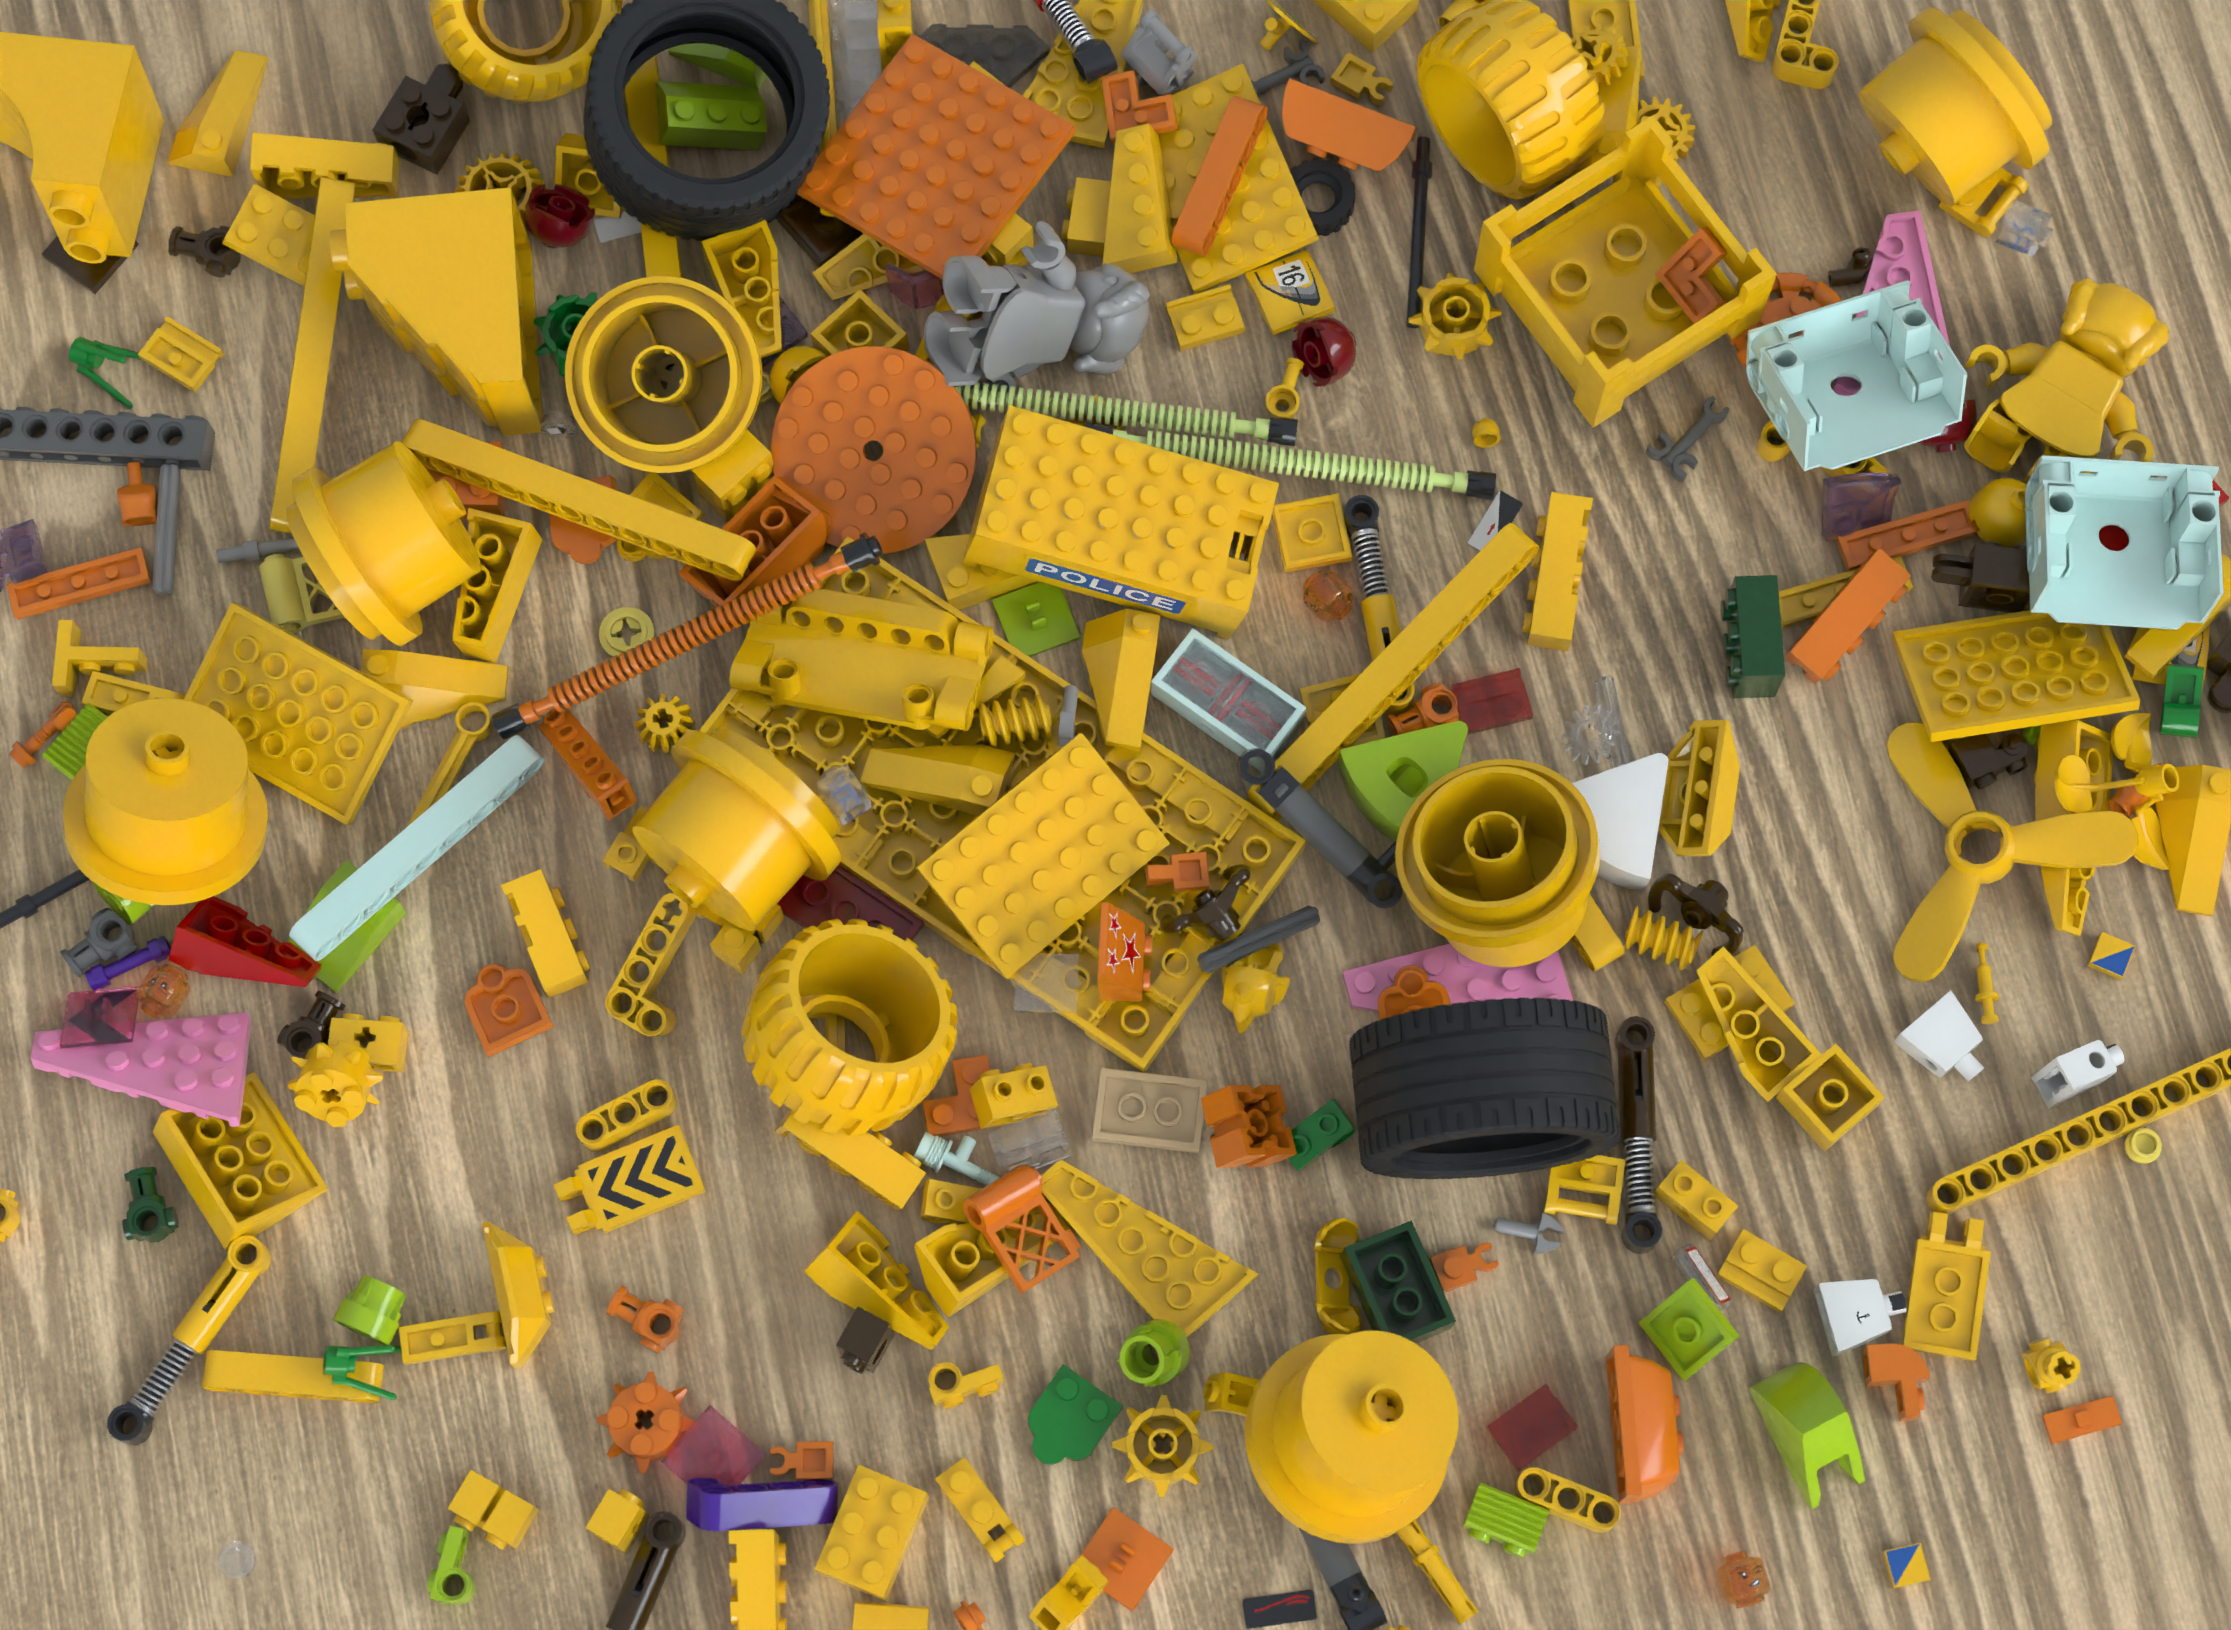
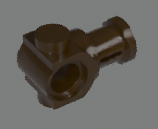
M176 226L170 234L169 255L177 257L181 254L194 257L198 264L206 265L205 271L210 275L216 277L231 276L232 271L238 267L241 260L239 252L222 244L230 227H213L207 231H202L199 235L186 232L182 227ZM228 248L224 254L216 255L220 249Z
M317 990L315 994L317 999L306 1017L300 1016L298 1021L285 1025L278 1036L277 1043L284 1046L292 1056L305 1059L308 1050L304 1052L297 1051L298 1043L302 1039L312 1038V1044L309 1049L321 1042L328 1045L331 1017L335 1018L338 1011L344 1010L345 1005L342 1002Z

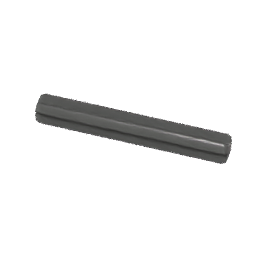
M1306 906L1205 951L1197 957L1199 968L1203 972L1211 973L1311 928L1320 922L1318 910L1316 907Z

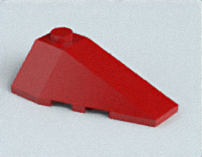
M215 896L199 901L176 926L168 961L199 974L307 987L321 969L322 964L315 961L292 943H281L272 937V929L264 924L258 927L247 919L248 913L242 908Z

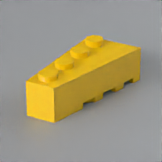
M1149 123L1116 131L1102 265L1109 263L1129 273H1135L1178 263L1176 247L1172 245L1173 226L1160 137Z
M1551 492L1545 516L1539 515L1536 536L1542 537L1541 547L1532 559L1531 568L1537 569L1536 580L1529 581L1527 600L1533 601L1531 613L1525 612L1522 633H1528L1527 645L1563 651L1569 650L1578 601L1577 589L1580 585L1583 568L1581 556L1584 554L1589 528L1586 527L1592 508L1593 498Z
M468 508V536L478 554L481 571L461 584L460 597L457 598L452 641L464 656L496 664L543 539L532 523Z
M970 534L924 539L926 553L943 598L958 610L1039 582L977 564L976 568L963 565Z
M789 1109L775 1130L784 1138H786L789 1132L798 1138L796 1142L800 1145L801 1149L810 1155L817 1157L825 1156L828 1158L826 1163L830 1168L848 1178L851 1175L857 1178L855 1183L896 1211L904 1207L926 1174V1172L920 1169L922 1163L917 1158L907 1152H903L902 1155L898 1154L890 1148L892 1142L879 1132H873L872 1135L866 1132L862 1135L853 1136L847 1135L845 1129L840 1128L834 1134L826 1133L819 1130L820 1124L809 1120L805 1125L792 1118L795 1112Z

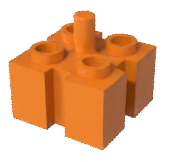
M1229 1085L1201 1098L1206 1124L1214 1128L1215 1131L1210 1136V1143L1216 1168H1237L1244 1164L1247 1167H1268L1297 1154L1291 1127H1284L1282 1115L1287 1113L1281 1085H1260L1251 1089V1085Z

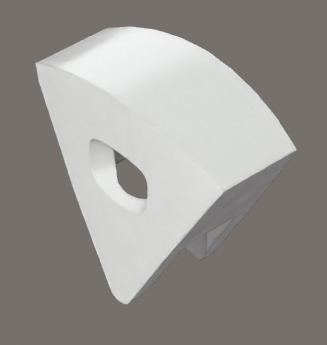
M1656 753L1572 783L1587 801L1595 819L1601 851L1597 876L1627 889L1645 892L1651 878L1668 768V758L1665 754Z

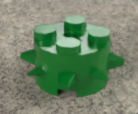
M591 292L585 298H580L579 295L567 297L558 295L556 296L557 301L548 308L549 313L547 316L537 317L533 321L542 330L545 341L534 351L536 356L549 354L559 367V375L565 376L566 355L573 333L582 317L597 301V293Z

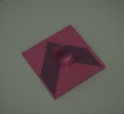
M139 986L68 993L60 1047L72 1048L133 1042L140 995Z

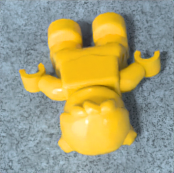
M2090 278L2082 279L2071 285L2066 310L2062 316L2064 322L2059 331V341L2054 342L2050 348L2038 343L2028 342L2003 352L1993 345H1981L1971 352L1964 367L1972 369L1974 364L1984 362L1993 369V373L1985 381L1987 389L1993 387L2000 380L2004 372L2008 376L2029 375L2004 392L2000 399H1996L1988 406L1965 442L1964 448L1966 452L1982 466L1999 473L2008 472L2022 452L2024 444L2032 436L2046 444L2042 454L2044 456L2097 459L2096 455L2100 450L2104 421L2112 438L2118 439L2110 453V460H2119L2123 455V450L2127 449L2137 454L2139 462H2151L2154 455L2153 445L2145 435L2137 433L2138 424L2135 405L2120 390L2124 384L2123 378L2130 376L2138 366L2145 365L2150 356L2168 343L2169 330L2165 323L2157 319L2151 304L2139 294L2119 284H2098ZM2040 457L2037 459V461L2035 462V464H2034L2033 467L2031 468L2030 472L2028 473V475H2027L2026 478L2024 479V483H2025V484H2027V482H2028V480H2029V478H2030L2032 472L2034 471V469H2035V467H2036V465H2037V463H2038ZM2080 471V473H2091L2088 471Z

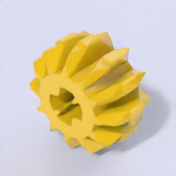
M661 693L657 703L653 699L647 698L646 702L649 709L638 708L637 714L641 719L635 721L634 726L636 730L641 731L638 735L641 743L649 742V749L653 752L661 745L663 752L668 754L670 752V745L676 744L683 734L689 730L688 728L695 725L693 717L688 716L691 712L688 704L680 705L681 700L676 695L668 702L666 695ZM669 719L670 722H667L668 727L660 728V725H662L661 721Z

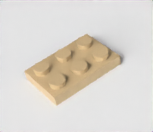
M1101 1068L1092 1141L1200 1153L1204 1120L1201 1098L1207 1095L1208 1080Z

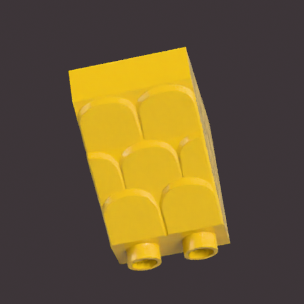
M511 187L345 203L346 229L332 230L330 232V250L335 271H344L345 287L349 300L364 299L373 319L404 353L413 354L450 396L459 395L487 426L495 427L502 436L544 432L539 356H536L534 352L538 349L537 326L533 323L536 318L532 245Z

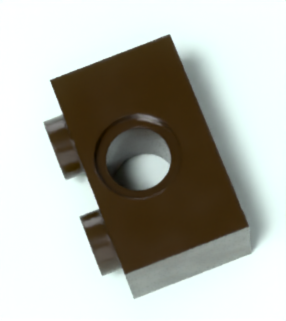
M857 1306L836 1344L841 1354L840 1359L844 1361L843 1364L855 1372L862 1374L866 1369L874 1373L894 1337V1332L890 1323Z

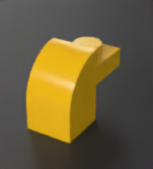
M1081 1555L1070 1566L1061 1580L1041 1598L1029 1614V1617L1042 1630H1068L1102 1594L1103 1588L1109 1580L1101 1574L1095 1565L1091 1564Z

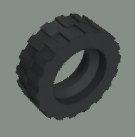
M1313 158L1310 161H1302L1298 166L1295 165L1290 173L1300 196H1302L1307 186L1314 183H1322L1329 186L1335 195L1334 204L1324 212H1313L1306 208L1317 235H1323L1324 237L1329 236L1332 232L1340 231L1343 225L1346 226L1349 222L1350 215L1352 216L1354 211L1355 184L1354 181L1352 182L1349 172H1346L1340 164H1335L1329 159L1320 160V158Z

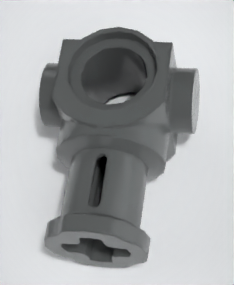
M104 908L92 917L90 928L85 932L86 938L70 950L63 949L60 953L74 973L81 977L84 975L83 970L100 958L104 961L111 957L122 959L133 954L137 950V944L134 941L135 934L133 929L119 915L114 914L110 908ZM121 927L120 935L114 940H108L109 932L113 928Z

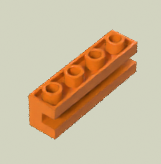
M1881 548L1877 549L1869 555L1786 651L1784 658L1792 665L1797 663L1806 671L1803 675L1811 682L1816 683L1823 678L1828 681L1840 669L1841 665L1837 661L1845 652L1851 655L1863 642L1864 639L1860 635L1867 626L1873 629L1884 618L1886 613L1882 609L1890 600L1896 603L1908 590L1905 582L1911 575Z

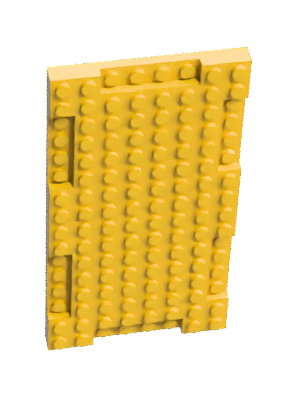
M847 536L834 554L840 552L842 546L854 540ZM880 557V564L876 566L870 564L854 573L852 570H849L841 575L835 573L821 580L822 588L820 589L912 605L913 600L917 596L932 608L951 613L958 620V623L967 622L981 625ZM994 634L992 650L982 678L1000 655L1026 672V678L1017 685L1014 684L1002 692V695L994 701H998L1002 710H1005L1007 699H1012L1016 708H1019L1022 697L1027 698L1030 706H1033L1036 695L1041 696L1044 704H1047L1049 699L1053 738L1048 739L1044 730H1041L1039 739L1034 741L1029 731L1026 733L1024 742H1020L1017 735L1013 733L1010 744H1006L1003 737L999 735L996 746L991 745L988 737L984 738V742L982 740L979 709L974 711L972 724L968 731L951 729L936 739L924 730H914L905 726L796 706L779 705L772 701L770 695L731 688L699 731L711 735L717 728L732 730L754 742L785 765L816 794L835 818L839 832L833 838V841L841 854L840 865L924 921L925 926L968 955L971 953L999 972L915 869V867L978 815L860 784V780L870 749L983 744L1016 753L1005 794L1063 747L1058 746L1060 712L1062 711L1064 689L1071 684ZM1078 689L1074 737L1082 732L1170 844L1008 979L1084 1030L1085 1035L1139 1072L1145 1073L1184 1019L1186 1011L1215 972L1206 973L1201 971L1197 957L1205 951L1241 936L1263 903L1266 904L1305 849L1306 840L1145 733L1142 735L1140 751L1105 745L1096 714V701ZM993 701L985 704L988 712L992 709ZM848 785L861 805L858 806L853 798L847 801L846 814L843 815L844 803L836 804L833 801V795ZM846 789L842 793L838 794L836 796V799L838 801H842L843 799L848 797L850 793ZM1206 852L1209 888L1212 891L1219 889L1222 891L1229 882L1223 877V871L1226 868L1239 864L1248 866L1251 871L1250 878L1239 887L1232 907L1240 916L1238 921L1241 927L1230 937L1220 942L1215 937L1211 938L1203 926L1187 927L1181 932L1174 934L1164 933L1160 928L1163 916L1169 914L1175 918L1183 913H1192V908L1195 905L1193 899L1204 890L1173 892L1172 882L1160 886L1146 887L1145 872L1147 871V865H1170L1171 854ZM1101 903H1110L1144 922L1145 935H1152L1151 956H1144V969L1151 970L1150 991H1143L1142 1002L1099 1000L1097 973Z

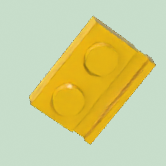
M1230 284L1166 302L1165 308L1168 312L1180 351L1245 333V326Z
M166 316L164 319L165 323L160 329H156L140 350L138 356L144 362L196 393L216 367L214 364L219 358L222 359L224 353L219 347Z
M1743 1229L1716 1276L1781 1313L1807 1265Z

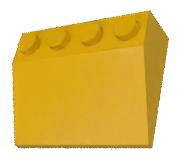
M255 1072L245 1076L240 1126L232 1127L227 1120L213 1116L205 1119L198 1117L193 1112L169 1109L160 1114L154 1127V1136L225 1250L229 1248L236 1238L243 1235L257 1236L325 1193L328 1189Z

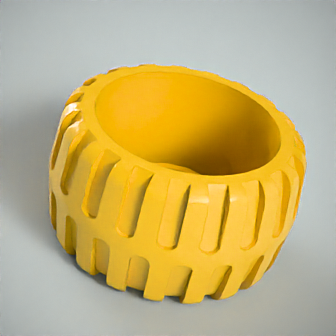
M430 0V15L433 34L441 47L444 59L448 64H452L459 72L458 76L468 85L472 83L483 90L482 93L494 99L501 97L508 99L509 103H545L567 95L588 82L591 59L598 40L602 38V33L606 26L611 24L612 18L617 13H621L623 0H559L562 14L559 31L551 41L542 47L528 50L509 47L495 37L486 23L483 9L485 0Z
M1485 0L1455 16L1424 44L1417 58V83L1421 91V99L1433 126L1462 167L1480 184L1487 186L1492 192L1514 200L1531 197L1566 178L1600 146L1606 129L1605 107L1603 99L1597 94L1599 91L1597 81L1594 76H1590L1586 68L1588 63L1584 56L1577 53L1571 44L1573 40L1566 32H1561L1556 26L1557 22L1549 14L1541 13L1540 8L1528 0Z
M832 919L822 922L818 927L810 926L803 929L792 940L788 941L765 966L758 977L743 1018L742 1035L746 1038L743 1044L744 1055L747 1062L755 1063L752 1075L757 1084L761 1087L766 1085L771 1090L769 1099L777 1107L780 1108L784 1104L793 1110L795 1114L792 1118L805 1125L809 1120L820 1124L819 1130L826 1133L834 1134L840 1128H843L847 1135H862L869 1129L877 1132L890 1127L895 1121L902 1120L934 1089L957 1040V1030L955 1027L958 1023L957 1006L950 1002L953 992L948 980L940 979L937 974L939 966L930 956L925 958L917 950L919 945L908 937L904 941L893 934L894 930L880 924L877 928L867 925L866 920L851 919L846 925H843L839 919ZM818 1013L837 1014L855 1023L866 1033L873 1045L875 1062L856 1058L832 1045L816 1030L808 1017Z

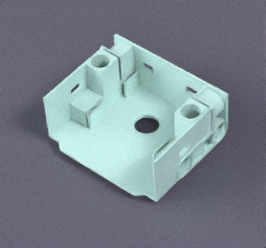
M1908 280L1748 330L1746 374L1749 384L1803 471L1816 467L1833 470L1939 436L1942 434L1945 426L1962 420L1967 372L1921 304V299L1911 300L1909 298L1910 282ZM1867 310L1866 315L1852 319L1853 314ZM1803 330V335L1788 339L1789 334ZM1846 376L1856 379L1860 383L1861 389L1854 395L1842 396L1836 394L1831 389L1830 384L1836 378Z
M2041 455L2027 482L2025 492L2030 612L2047 613L2056 622L2177 630L2185 622L2204 623L2223 595L2219 517L2220 491H2213L2212 484L2219 471V467ZM2080 471L2096 472V474L2080 473ZM2152 475V476H2167V477H2166V478H2154V477H2150V476ZM2107 525L2121 527L2128 535V546L2120 551H2112L2105 548L2099 540L2100 529Z

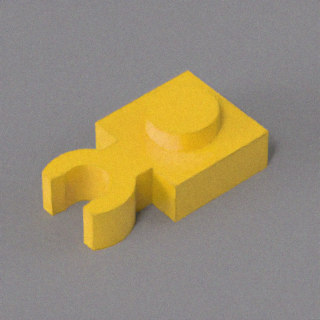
M1347 52L1330 79V84L1357 99L1361 97L1363 92L1368 94L1370 101L1378 106L1383 105L1384 96L1376 91L1378 89H1385L1391 93L1393 90V82L1390 79L1374 77L1376 67Z

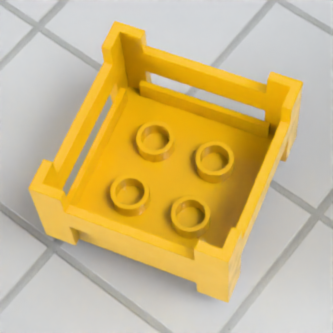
M1653 115L1625 132L1622 146L1518 211L1510 204L1483 221L1474 266L1475 273L1493 296L1498 293L1502 294L1575 391L1573 402L1592 428L1619 412L1624 398L1726 333L1733 339L1760 322L1777 275L1757 248L1748 253L1744 250L1670 155L1673 140ZM1614 175L1612 185L1511 247V240ZM1662 182L1699 229L1707 227L1726 250L1727 254L1723 260L1738 278L1736 288H1734L1717 265L1705 276L1725 303L1695 324H1693L1655 275L1693 236V233L1661 194L1660 187Z

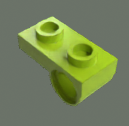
M450 1525L448 1533L443 1532L437 1548V1554L441 1555L438 1569L431 1571L427 1583V1591L431 1592L429 1599L446 1605H461L468 1602L474 1595L475 1582L473 1578L460 1569L470 1532L466 1529ZM456 1576L462 1577L464 1581L462 1592L456 1596H450L447 1592L448 1582Z

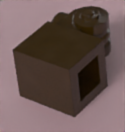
M2015 733L2008 734L1998 749L1993 748L1986 734L1965 737L1952 743L1948 749L1962 774L1967 789L1976 786L1978 790L1983 789L1997 781L1996 776L2004 771H2007L2009 776L2028 767L2025 755L2028 752L2027 741L2023 736Z

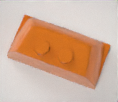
M1290 78L1284 91L1282 119L1285 134L1290 138L1308 144L1307 152L1323 158L1329 152L1340 157L1338 164L1357 170L1359 164L1375 171L1383 170L1398 159L1410 141L1414 142L1419 130L1415 126Z
M773 476L722 528L725 531L746 538L756 547V552L740 581L728 580L688 564L678 574L683 581L716 607L720 605L724 607V603L728 601L732 603V599L737 597L740 599V596L745 593L748 595V592L754 590L756 586H764L768 582L772 584V580L776 578L781 581L780 576L786 574L789 577V572L794 570L797 573V568L802 566L805 569V564L809 562L812 564L824 551L827 536L825 518L819 509L777 477Z
M1615 1345L1606 1355L1617 1495L1618 1504H1629L1657 1496L1676 1481L1680 1470L1679 1454L1684 1452L1682 1432H1677L1676 1417H1680V1400L1678 1394L1674 1395L1670 1370L1649 1358L1629 1354V1345Z

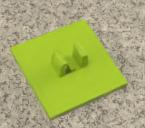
M1038 582L992 599L1008 643L1029 657L1081 639L1060 587Z

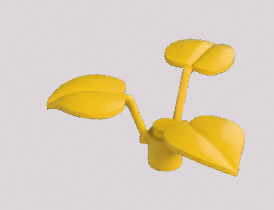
M2130 714L2122 717L2114 724L2111 732V743L2114 754L2117 758L2124 761L2125 768L2139 774L2134 779L2090 785V773L2085 762L2076 755H2068L2062 757L2056 766L2055 790L2061 805L2068 812L2076 814L2086 813L2091 810L2092 796L2090 791L2135 785L2139 794L2150 798L2135 809L2136 817L2130 819L2138 832L2139 842L2133 856L2145 865L2166 870L2170 868L2162 841L2160 821L2150 806L2155 802L2162 801V794L2174 792L2178 789L2179 775L2176 768L2171 764L2150 765L2152 758L2149 734L2151 714Z

